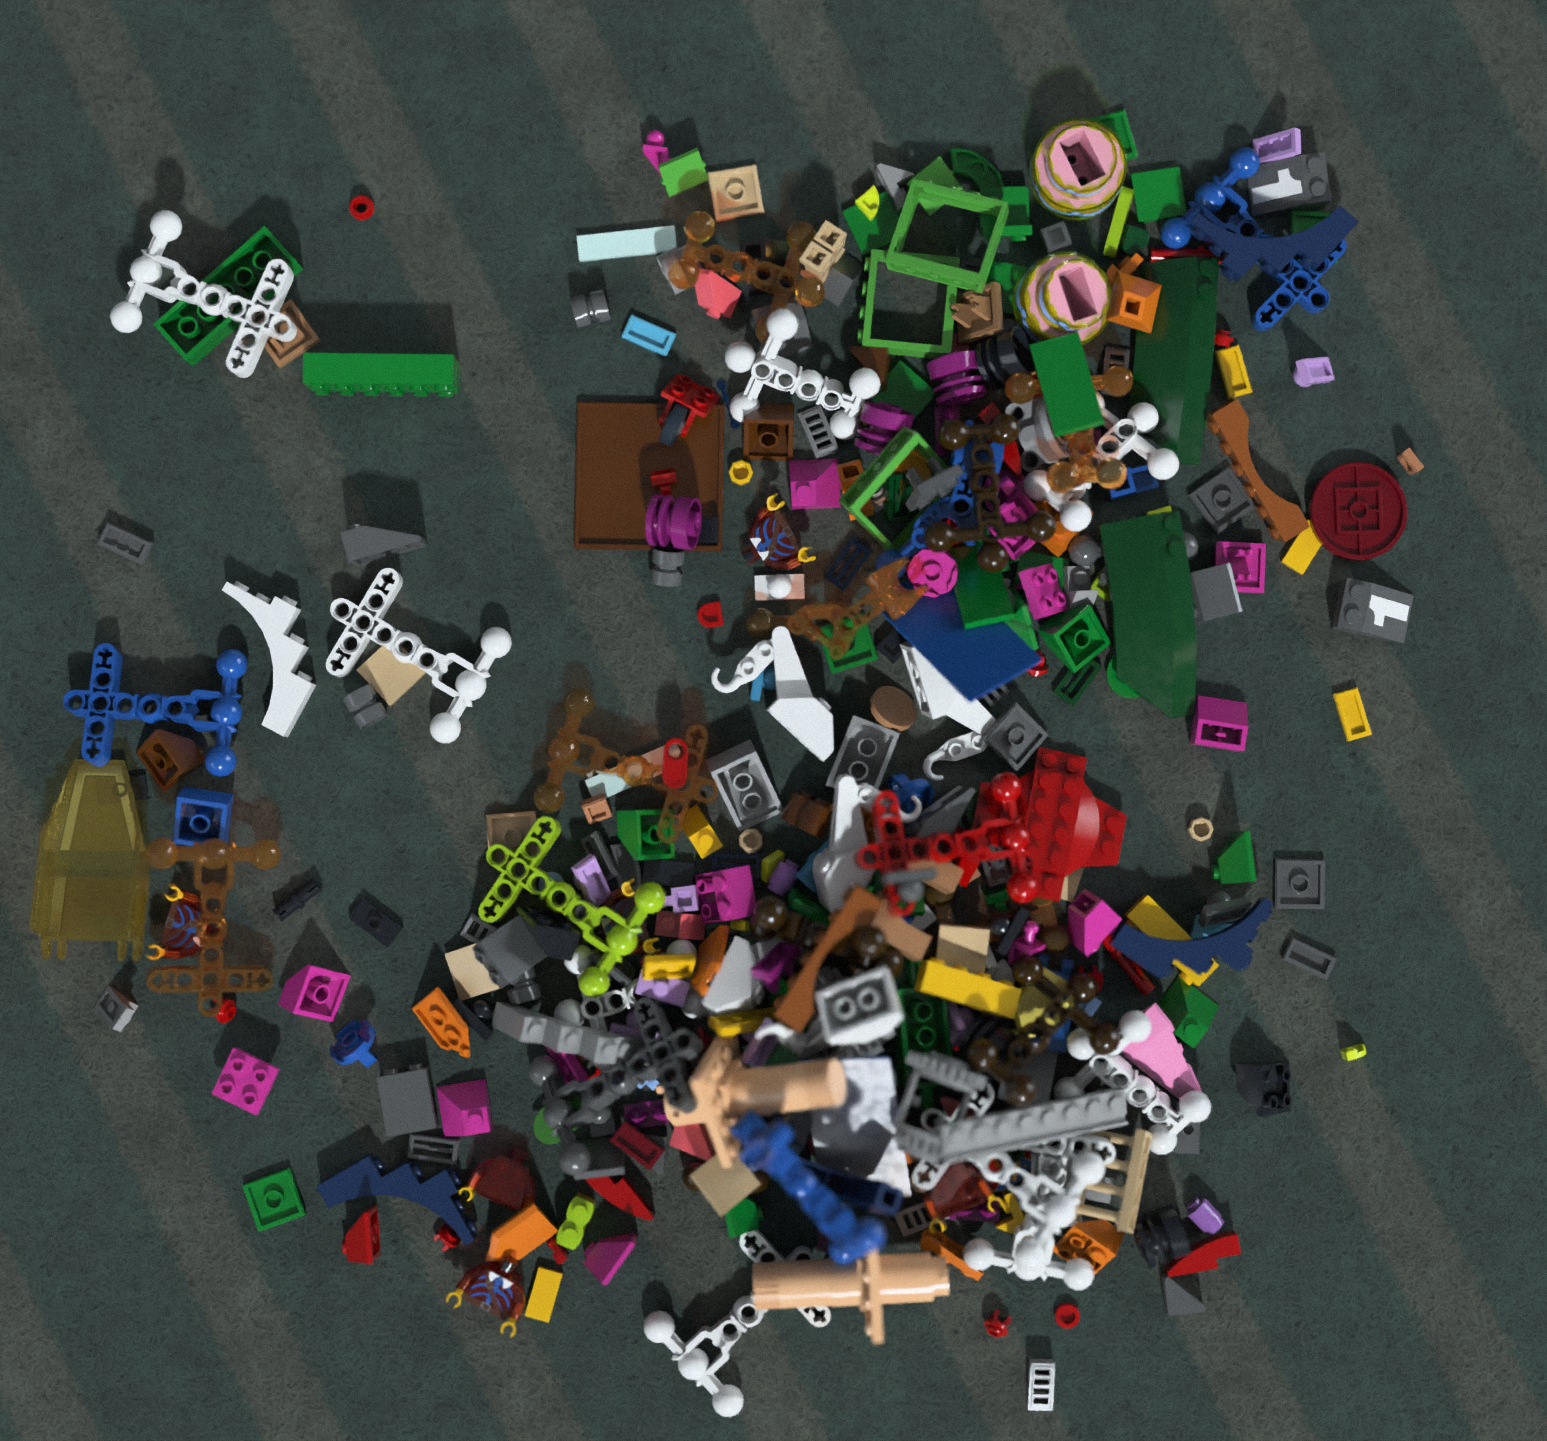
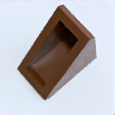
M852 346L849 350L855 361L861 368H869L875 371L880 378L881 391H886L891 358L888 348Z

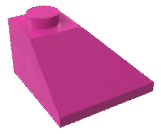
M838 458L789 461L792 510L841 507V503L838 501L840 499V484L836 469Z
M308 964L286 981L278 1005L294 1014L334 1022L351 975Z
M486 1079L436 1087L444 1136H467L490 1132L494 1128Z
M630 1233L600 1238L596 1244L591 1242L583 1253L586 1256L583 1264L606 1286L635 1246L638 1235Z

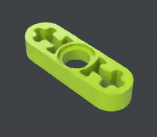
M1121 187L1103 255L1113 258L1117 256L1124 224H1126L1134 189Z

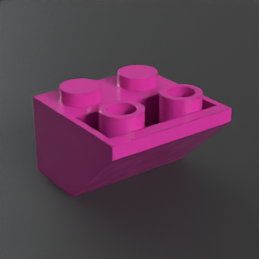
M1197 695L1190 744L1236 752L1245 751L1248 731L1247 703Z
M749 865L695 875L704 924L754 915L757 903Z
M1084 888L1068 905L1067 939L1074 947L1086 956H1089L1098 950L1101 942L1107 935L1112 934L1117 929L1118 923L1122 919L1103 900Z

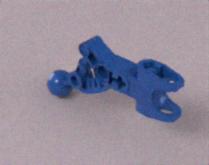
M967 419L965 424L967 426L974 425V421ZM969 440L962 449L952 450L949 465L955 466L958 464L963 471L958 479L959 484L955 486L953 495L939 499L917 519L914 524L911 540L898 550L888 549L881 552L877 557L875 563L876 570L883 579L896 580L902 577L906 572L907 561L921 549L927 548L923 537L924 531L931 523L941 521L944 518H950L956 523L957 528L976 526L974 507L977 500H974V494L970 488L968 496L964 495V483H968L971 474L970 469L972 465L970 464L969 457L973 450L972 440ZM993 441L989 445L994 452L992 463H995L994 469L999 474L1004 460V445H999ZM978 451L975 453V458L978 462L984 463L988 461V456L985 452ZM984 476L978 478V484L980 486L982 485ZM958 503L968 505V509L964 513H958L954 508ZM970 541L964 543L968 546H973L978 541Z

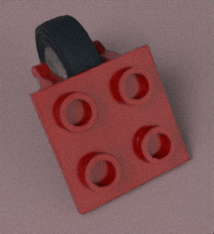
M676 374L660 395L669 401L658 422L659 425L663 426L659 441L667 446H672L679 435L685 437L696 416L699 415L705 418L718 402L720 395L716 394L709 387L693 382L688 376Z

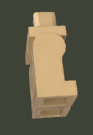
M826 220L799 259V262L805 265L800 274L821 287L832 267L845 252L843 247L845 246L847 233Z

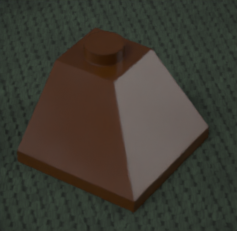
M768 403L744 416V460H793L794 403Z
M161 729L155 730L136 751V754L163 792H166L194 772L205 761L201 749L196 746L192 739Z

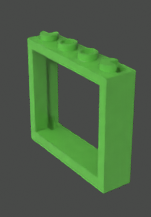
M912 179L885 259L887 269L983 293L1009 214L1008 202L998 200L996 196L991 198L981 196L980 193L972 190L967 192L957 190L952 185H937L927 179L926 181ZM919 198L997 217L979 273L901 254Z
M871 249V257H866L864 272H869L868 281H863L862 296H867L866 305H861L860 320H864V328L858 329L857 343H861L864 347H886L891 355L937 359L942 355L951 353L954 319L951 317V314L955 313V310L951 309V304L956 303L957 287L946 285L941 345L870 339L878 261L886 262L885 259L888 253L887 250ZM901 252V254L959 268L960 257Z
M906 426L901 428L838 500L885 550H898L911 540L915 522L930 506L919 511L892 543L860 511L862 506L913 448L927 462L929 458L934 456L944 470L949 469L916 431ZM940 497L933 499L932 504L938 501Z

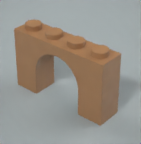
M916 844L912 846V853L916 857H920L922 854L921 848ZM923 860L915 864H908L909 870L937 869L938 878L922 882L944 894L954 892L964 872L963 869L950 862L937 863L933 860L928 862ZM880 889L876 895L883 899V903L868 925L877 926L883 930L887 938V947H893L901 955L912 961L921 960L932 937L910 926L902 917L890 915L886 908L884 889Z

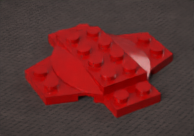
M1043 747L1037 748L1033 771L1028 772L1019 779L1022 787L1021 793L1016 799L1018 815L1024 817L1021 823L1027 827L1030 833V841L1025 848L1030 854L1025 859L1028 873L1032 874L1039 884L1036 897L1059 902L1064 878L1078 868L1118 864L1127 815L1093 796L1083 778L1087 757ZM984 782L979 785L971 830H975V827L984 821L1003 819L1001 802L997 801L990 791L991 782ZM1001 827L987 829L985 837L988 839V842L992 846L1005 851L998 841Z

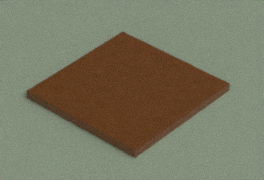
M577 402L574 549L653 551L654 546H650L646 540L645 520L652 496L661 494L660 485L652 486L650 472L675 468L677 482L670 483V495L674 497L675 501L680 496L697 498L701 504L702 517H718L720 519L719 543H697L693 550L685 551L722 552L725 404H715L705 418L697 415L688 434L685 437L679 435L672 446H667L659 441L664 425L658 424L667 403Z

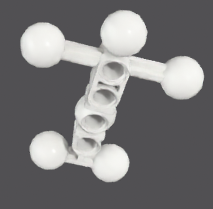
M780 308L774 310L767 318L766 326L769 337L762 351L755 354L753 347L744 341L734 342L726 349L724 357L728 368L738 373L751 369V377L745 390L736 394L729 405L732 417L744 423L745 415L760 408L757 397L763 384H766L781 391H790L792 395L795 391L802 400H816L817 405L821 404L827 410H836L840 406L845 408L835 412L830 419L829 425L835 437L841 440H849L856 436L857 428L861 427L858 414L864 401L873 398L878 393L881 385L880 378L875 371L869 368H861L856 370L850 377L849 387L852 394L844 392V387L840 381L835 379L828 380L829 377L827 376L823 379L822 375L815 370L807 369L802 371V366L797 367L794 362L778 356L777 353L782 342L793 337L798 329L797 318L789 309ZM759 364H765V365H767L769 368L763 369V368H760L758 365H759ZM786 373L789 374L791 378H784L781 375ZM811 383L814 385V387L809 388L806 387L804 384ZM828 393H835L837 396H836V397H830V396H828L827 394H828Z
M1095 391L1104 419L1103 426L1109 431L1100 438L1098 446L1094 445L1092 447V452H1086L1081 455L1077 463L1073 465V468L1065 472L1063 485L1058 490L1054 489V479L1048 472L1044 470L1030 472L1023 483L1026 495L1034 501H1047L1060 512L1059 517L1063 526L1074 532L1087 528L1092 517L1088 505L1076 499L1083 497L1086 488H1091V483H1097L1102 480L1107 471L1111 469V466L1117 464L1131 449L1148 461L1147 467L1153 477L1159 480H1168L1173 477L1179 469V460L1174 451L1167 448L1156 449L1137 434L1149 433L1158 424L1159 415L1153 405L1147 402L1137 403L1131 407L1127 419L1119 420L1105 408L1103 397L1099 392ZM1126 432L1130 433L1131 435L1123 436L1121 434ZM1112 449L1114 451L1111 453H1107L1104 450ZM1093 465V466H1096L1097 468H1095V469H1088V468H1086V467ZM1071 482H1078V483H1080V484L1077 485V486H1071V485H1069Z
M675 940L667 948L666 955L694 953L697 960V950L688 940ZM577 944L571 961L564 960L566 969L571 974L576 975L577 980L585 968L594 966V963L588 959L591 949L583 944ZM635 978L627 988L622 987V989L607 991L598 998H590L581 992L583 997L582 1004L573 999H565L555 1007L554 1018L577 1025H582L586 1018L589 1019L591 1028L608 1031L604 1017L618 1013L626 1007L628 1009L634 1008L639 1000L635 996V989L639 978ZM679 978L691 982V978ZM691 983L684 1007L680 1006V1008L687 1017L701 1019L706 1016L702 1004L705 995L702 996L695 991ZM613 994L622 996L623 1005L621 1007L612 1005L611 997ZM647 997V998L651 999V1000L654 1001V1002H655V1001H658L657 999H653V998ZM590 1001L598 1003L599 1012L597 1014H591L588 1011L587 1005ZM593 1062L599 1070L609 1072L615 1065Z
M1129 1011L1123 1015L1119 1023L1120 1045L1116 1051L1109 1055H1100L1093 1051L1089 1045V1035L1083 1029L1077 1028L1072 1031L1067 1038L1066 1045L1068 1051L1079 1060L1090 1058V1061L1074 1077H1063L1056 1082L1053 1087L1055 1100L1083 1095L1085 1093L1084 1087L1096 1075L1111 1088H1124L1127 1101L1135 1107H1142V1112L1147 1113L1150 1120L1156 1122V1124L1150 1126L1148 1132L1152 1133L1150 1151L1157 1155H1166L1173 1151L1177 1144L1176 1135L1189 1122H1201L1210 1114V1100L1206 1094L1200 1091L1185 1093L1179 1101L1180 1111L1177 1113L1170 1107V1097L1166 1093L1161 1092L1158 1087L1155 1088L1151 1079L1138 1075V1071L1136 1069L1133 1070L1131 1064L1119 1055L1130 1042H1141L1149 1036L1152 1025L1145 1013ZM1102 1057L1105 1058L1107 1061L1100 1062L1097 1060V1058ZM1122 1073L1126 1075V1077L1120 1078L1117 1077L1116 1074ZM1137 1089H1142V1090H1144L1145 1092H1144V1093H1137V1092H1135V1090H1137ZM1155 1105H1161V1106H1163L1164 1108H1163V1109H1157V1108H1155L1154 1106H1155Z

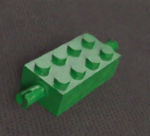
M922 959L918 961L905 960L908 982L906 984L894 985L903 1019L894 1027L897 1033L893 1037L897 1085L904 1089L907 1087L913 1065L905 1063L909 1050L927 1057L929 1051L952 1058L947 1001L913 991ZM919 1075L915 1089H918L919 1097H921L919 1103L920 1110H928L929 1107L935 1109L933 1087L945 1085L944 1083Z

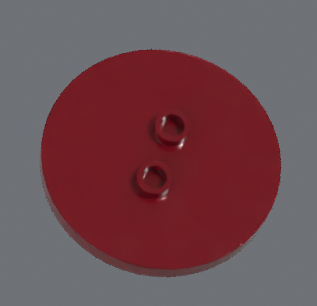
M1349 462L1328 471L1314 486L1308 503V519L1317 540L1328 552L1339 558L1351 561L1368 560L1387 552L1400 539L1407 522V502L1400 484L1389 472L1367 462Z

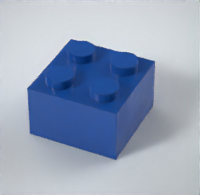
M183 787L177 796L173 843L223 851L229 840L234 794Z

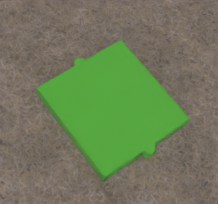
M697 148L658 165L662 177L660 181L665 185L669 197L708 180L704 168L706 164L701 159Z
M940 156L906 182V185L910 188L912 179L926 181L927 179L937 185H952L957 190H962V187L953 176V170L948 169ZM922 198L918 200L929 216L944 205Z

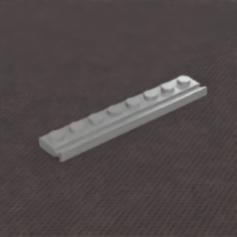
M1117 1087L938 1124L940 1150L942 1151L941 1162L947 1164L1128 1125V1121L1125 1119V1114H1127L1125 1089Z

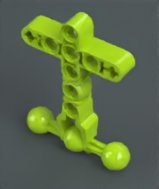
M543 816L535 822L517 851L500 844L492 845L487 850L486 859L488 863L502 873L481 903L479 916L485 922H499L506 916L524 888L535 895H541L540 899L545 900L547 907L551 911L569 916L575 924L584 930V939L605 952L596 966L585 968L578 978L581 992L590 998H598L604 995L609 988L610 978L608 974L615 963L623 962L622 956H626L635 950L638 943L637 934L643 932L640 925L648 914L656 913L664 906L666 895L663 888L657 883L646 882L641 884L634 894L636 906L628 918H625L611 907L599 908L588 901L581 900L582 897L576 895L574 888L570 884L553 879L548 873L538 867L561 832V824L557 819ZM545 823L550 824L551 833L546 832ZM536 836H542V838L546 839V841L544 842L542 839L536 838ZM536 842L539 846V851L536 855L532 856L529 852V846ZM499 849H502L505 853V858L499 863L495 859V854ZM519 863H522L525 866V872L519 877L515 872V868ZM539 877H543L545 880V887L542 890H538L535 886V882ZM504 884H508L511 887V893L508 897H504L501 892ZM559 891H563L566 895V900L561 905L555 899ZM579 905H583L586 908V915L582 919L576 915V908ZM489 907H495V916H490L491 911L488 910ZM604 915L619 923L609 930L606 942L594 934L595 927L600 925V919Z

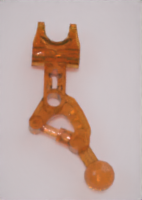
M905 555L894 562L882 566L864 579L871 592L851 606L834 601L816 602L802 606L793 615L775 616L769 609L756 608L748 614L746 627L753 637L763 639L771 636L772 631L776 627L783 626L795 635L803 634L813 642L819 641L829 648V654L833 659H840L848 652L859 628L884 610H886L893 621L909 611L930 588L926 583L913 590L905 589L900 585L898 572L910 561ZM871 605V610L860 615V610L865 606ZM843 618H851L853 621V627L846 626L843 622ZM827 619L832 621L834 627L832 639L823 634V629L814 624L812 620Z

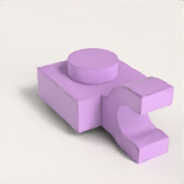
M696 885L671 888L672 896H666V901L662 907L673 906V913L700 910Z

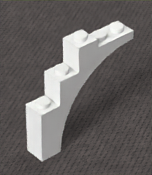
M238 581L234 585L226 582L222 591L236 599L253 616L261 628L270 649L273 665V690L269 708L261 725L284 737H288L316 687L311 682V676L301 671L295 674L309 647L303 645L305 641L303 638L291 633L290 637L287 636L301 609L295 607L296 601L285 595L282 599L275 596L271 604H269L270 598L260 593H257L256 596L248 593L249 587Z

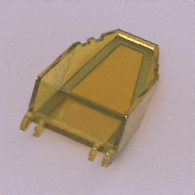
M74 759L62 784V791L58 800L54 802L47 823H44L40 832L29 929L41 938L43 960H49L51 957V941H58V960H64L66 957V941L118 942V961H124L126 958V942H133L132 958L133 961H139L144 949L151 866L125 760H109L103 767H96L85 759Z

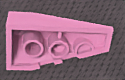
M1156 1003L1142 1010L1141 1012L1145 1013L1151 1022V1032L1147 1039L1141 1042H1130L1121 1053L1179 1100L1189 1091L1201 1092L1202 1089L1190 1064L1186 1063L1182 1054L1184 1049L1181 1043H1177L1173 1034L1175 1029L1171 1021Z

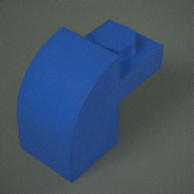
M1147 465L1133 469L1129 467L1105 474L1111 500H1118L1159 488L1157 478L1151 475Z

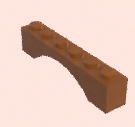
M1229 399L1205 414L1208 419L1206 421L1208 429L1212 434L1216 433L1220 440L1218 443L1220 450L1224 455H1228L1232 461V464H1230L1231 469L1244 482L1243 490L1256 503L1255 511L1261 519H1265L1269 526L1267 527V532L1273 540L1277 539V541L1286 542L1309 528L1310 526L1299 506L1287 502L1274 494L1257 474L1248 448L1250 420L1239 400Z
M858 883L855 884L854 888L851 886L847 888L841 898L845 902L840 909L835 908L828 918L831 924L826 931L821 929L814 940L817 946L813 952L807 951L800 963L803 965V968L799 974L793 973L787 983V986L790 987L785 996L780 994L773 1005L776 1009L774 1016L799 1032L802 1031L814 1012L813 986L817 970L824 956L844 935L856 928L870 924L883 903L882 898Z

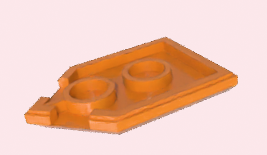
M719 925L698 947L691 985L702 996L707 994L710 988L708 984L711 982L714 973L717 974L722 966L729 934V926Z
M438 986L411 1009L440 1048L448 1051L450 1049L459 1052V1055L469 1058L471 1056L468 1025Z
M532 1202L492 1231L490 1237L491 1244L489 1251L486 1253L485 1261L520 1260L555 1235L559 1229Z

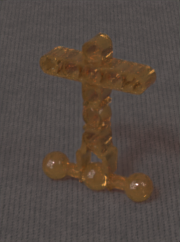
M576 687L568 691L563 701L564 709L568 713L564 727L557 729L559 735L549 744L548 752L552 760L547 762L551 767L547 782L539 785L534 792V802L537 808L545 813H553L563 806L565 793L561 783L565 771L588 778L592 777L595 773L617 776L630 786L644 784V786L648 787L650 784L654 789L668 793L658 823L657 835L664 844H675L681 836L691 800L703 804H711L718 798L719 791L714 781L699 777L709 743V735L705 727L693 725L686 732L684 742L687 747L693 748L694 739L691 736L697 735L698 732H701L704 739L698 740L697 750L688 748V755L696 756L697 763L693 767L687 768V780L690 781L689 788L685 791H680L668 787L665 782L661 784L653 782L654 774L656 772H663L662 765L654 766L653 763H649L646 758L639 755L629 757L622 755L620 757L618 753L602 747L597 738L577 733L581 719L592 712L595 700L592 693L585 688ZM578 742L594 747L595 751L590 756L591 763L587 768L572 764L577 760L580 753ZM683 747L681 748L679 757L683 754ZM609 758H616L618 760V765L613 770H608L605 767V763ZM633 765H640L642 767V772L637 777L629 775V769ZM704 786L713 787L714 793L711 797L704 798L700 795V791ZM675 802L681 803L683 806V810L677 815L669 812L670 805ZM666 817L673 821H679L678 824L673 822L672 830L675 834L670 835L668 839L662 832L663 829L668 830L670 825L669 820H665Z
M163 837L151 841L146 848L145 855L148 863L156 869H168L176 861H193V884L200 892V905L203 911H200V919L195 927L200 945L198 965L153 966L146 973L149 989L158 993L197 992L198 1009L202 1015L207 1017L215 1016L221 1010L222 992H262L270 989L274 979L266 966L223 965V951L220 946H223L222 940L228 931L223 911L227 891L231 890L234 886V862H251L258 869H272L281 860L282 853L279 845L271 839H260L252 847H236L233 841L227 845L226 842L217 838L208 839L201 845L195 841L193 846H176L175 842ZM201 864L211 870L220 869L226 865L225 881L219 884L215 881H211L208 884L201 882ZM210 898L219 900V906L216 909L210 910L206 908V902ZM216 923L218 925L216 933L211 935L205 933V927L208 924ZM209 948H215L218 951L217 956L213 959H206L204 957V952ZM169 973H172L173 984L169 983ZM187 973L191 975V980L187 984H180L177 982L178 976ZM208 973L217 975L215 982L212 984L203 982L204 976ZM233 973H240L242 975V980L237 984L229 982V977ZM247 973H249L250 976H251V978H249L250 984H247V983H248ZM260 973H264L267 978L263 979L262 983H258L257 979H255L259 978ZM156 974H161L163 978L160 980V984H155L153 980L156 978ZM207 998L216 1000V1004L210 1009L204 1008L202 1003Z

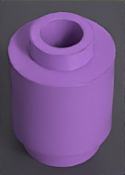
M786 859L785 862L780 860L768 879L769 884L767 888L784 897L787 892L791 891L798 879L795 875L799 872L797 870L799 865L789 859Z
M1196 1197L1187 1205V1216L1203 1232L1212 1235L1224 1224V1220L1221 1218L1222 1215L1205 1197L1200 1199Z

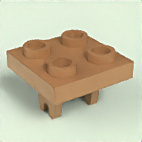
M994 281L986 284L983 293L968 291L957 295L956 303L951 304V309L955 310L951 317L957 321L959 343L966 345L1004 331L1000 283Z
M292 299L282 305L279 313L286 315L297 328L295 338L291 341L283 342L269 336L264 346L280 369L320 342V339ZM265 317L256 322V324L262 323ZM288 323L281 324L278 328V333H284L288 329Z

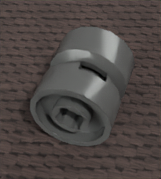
M603 289L591 291L587 297L584 294L570 297L577 328L590 326L594 320L597 323L611 320Z
M654 546L652 562L655 563V566L651 568L650 582L659 586H681L683 570L679 567L684 564L685 550L676 549L673 546H668L667 548Z
M371 684L365 685L343 698L348 711L355 713L353 719L359 730L373 725V720L376 723L388 715L383 704L376 702L378 696Z
M534 966L507 984L510 987L507 991L510 1005L542 997L539 984L533 980L536 977Z

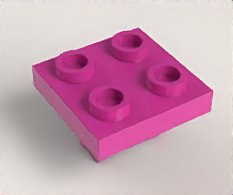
M1018 489L1000 506L1001 522L1025 521L1027 516L1032 512L1038 511V509L1022 489ZM987 526L992 534L996 536V529L992 526ZM1028 536L998 539L999 543L1005 546L1013 560H1018L1036 543Z
M1216 541L1214 567L1226 563L1231 564L1238 593H1264L1266 544Z
M1052 563L1018 572L1022 583L1015 585L1014 588L1016 591L1024 589L1030 606L1027 607L1028 612H1032L1034 620L1068 610L1065 595L1060 589L1058 575Z
M235 1047L232 1049L211 1094L254 1115H258L280 1068Z

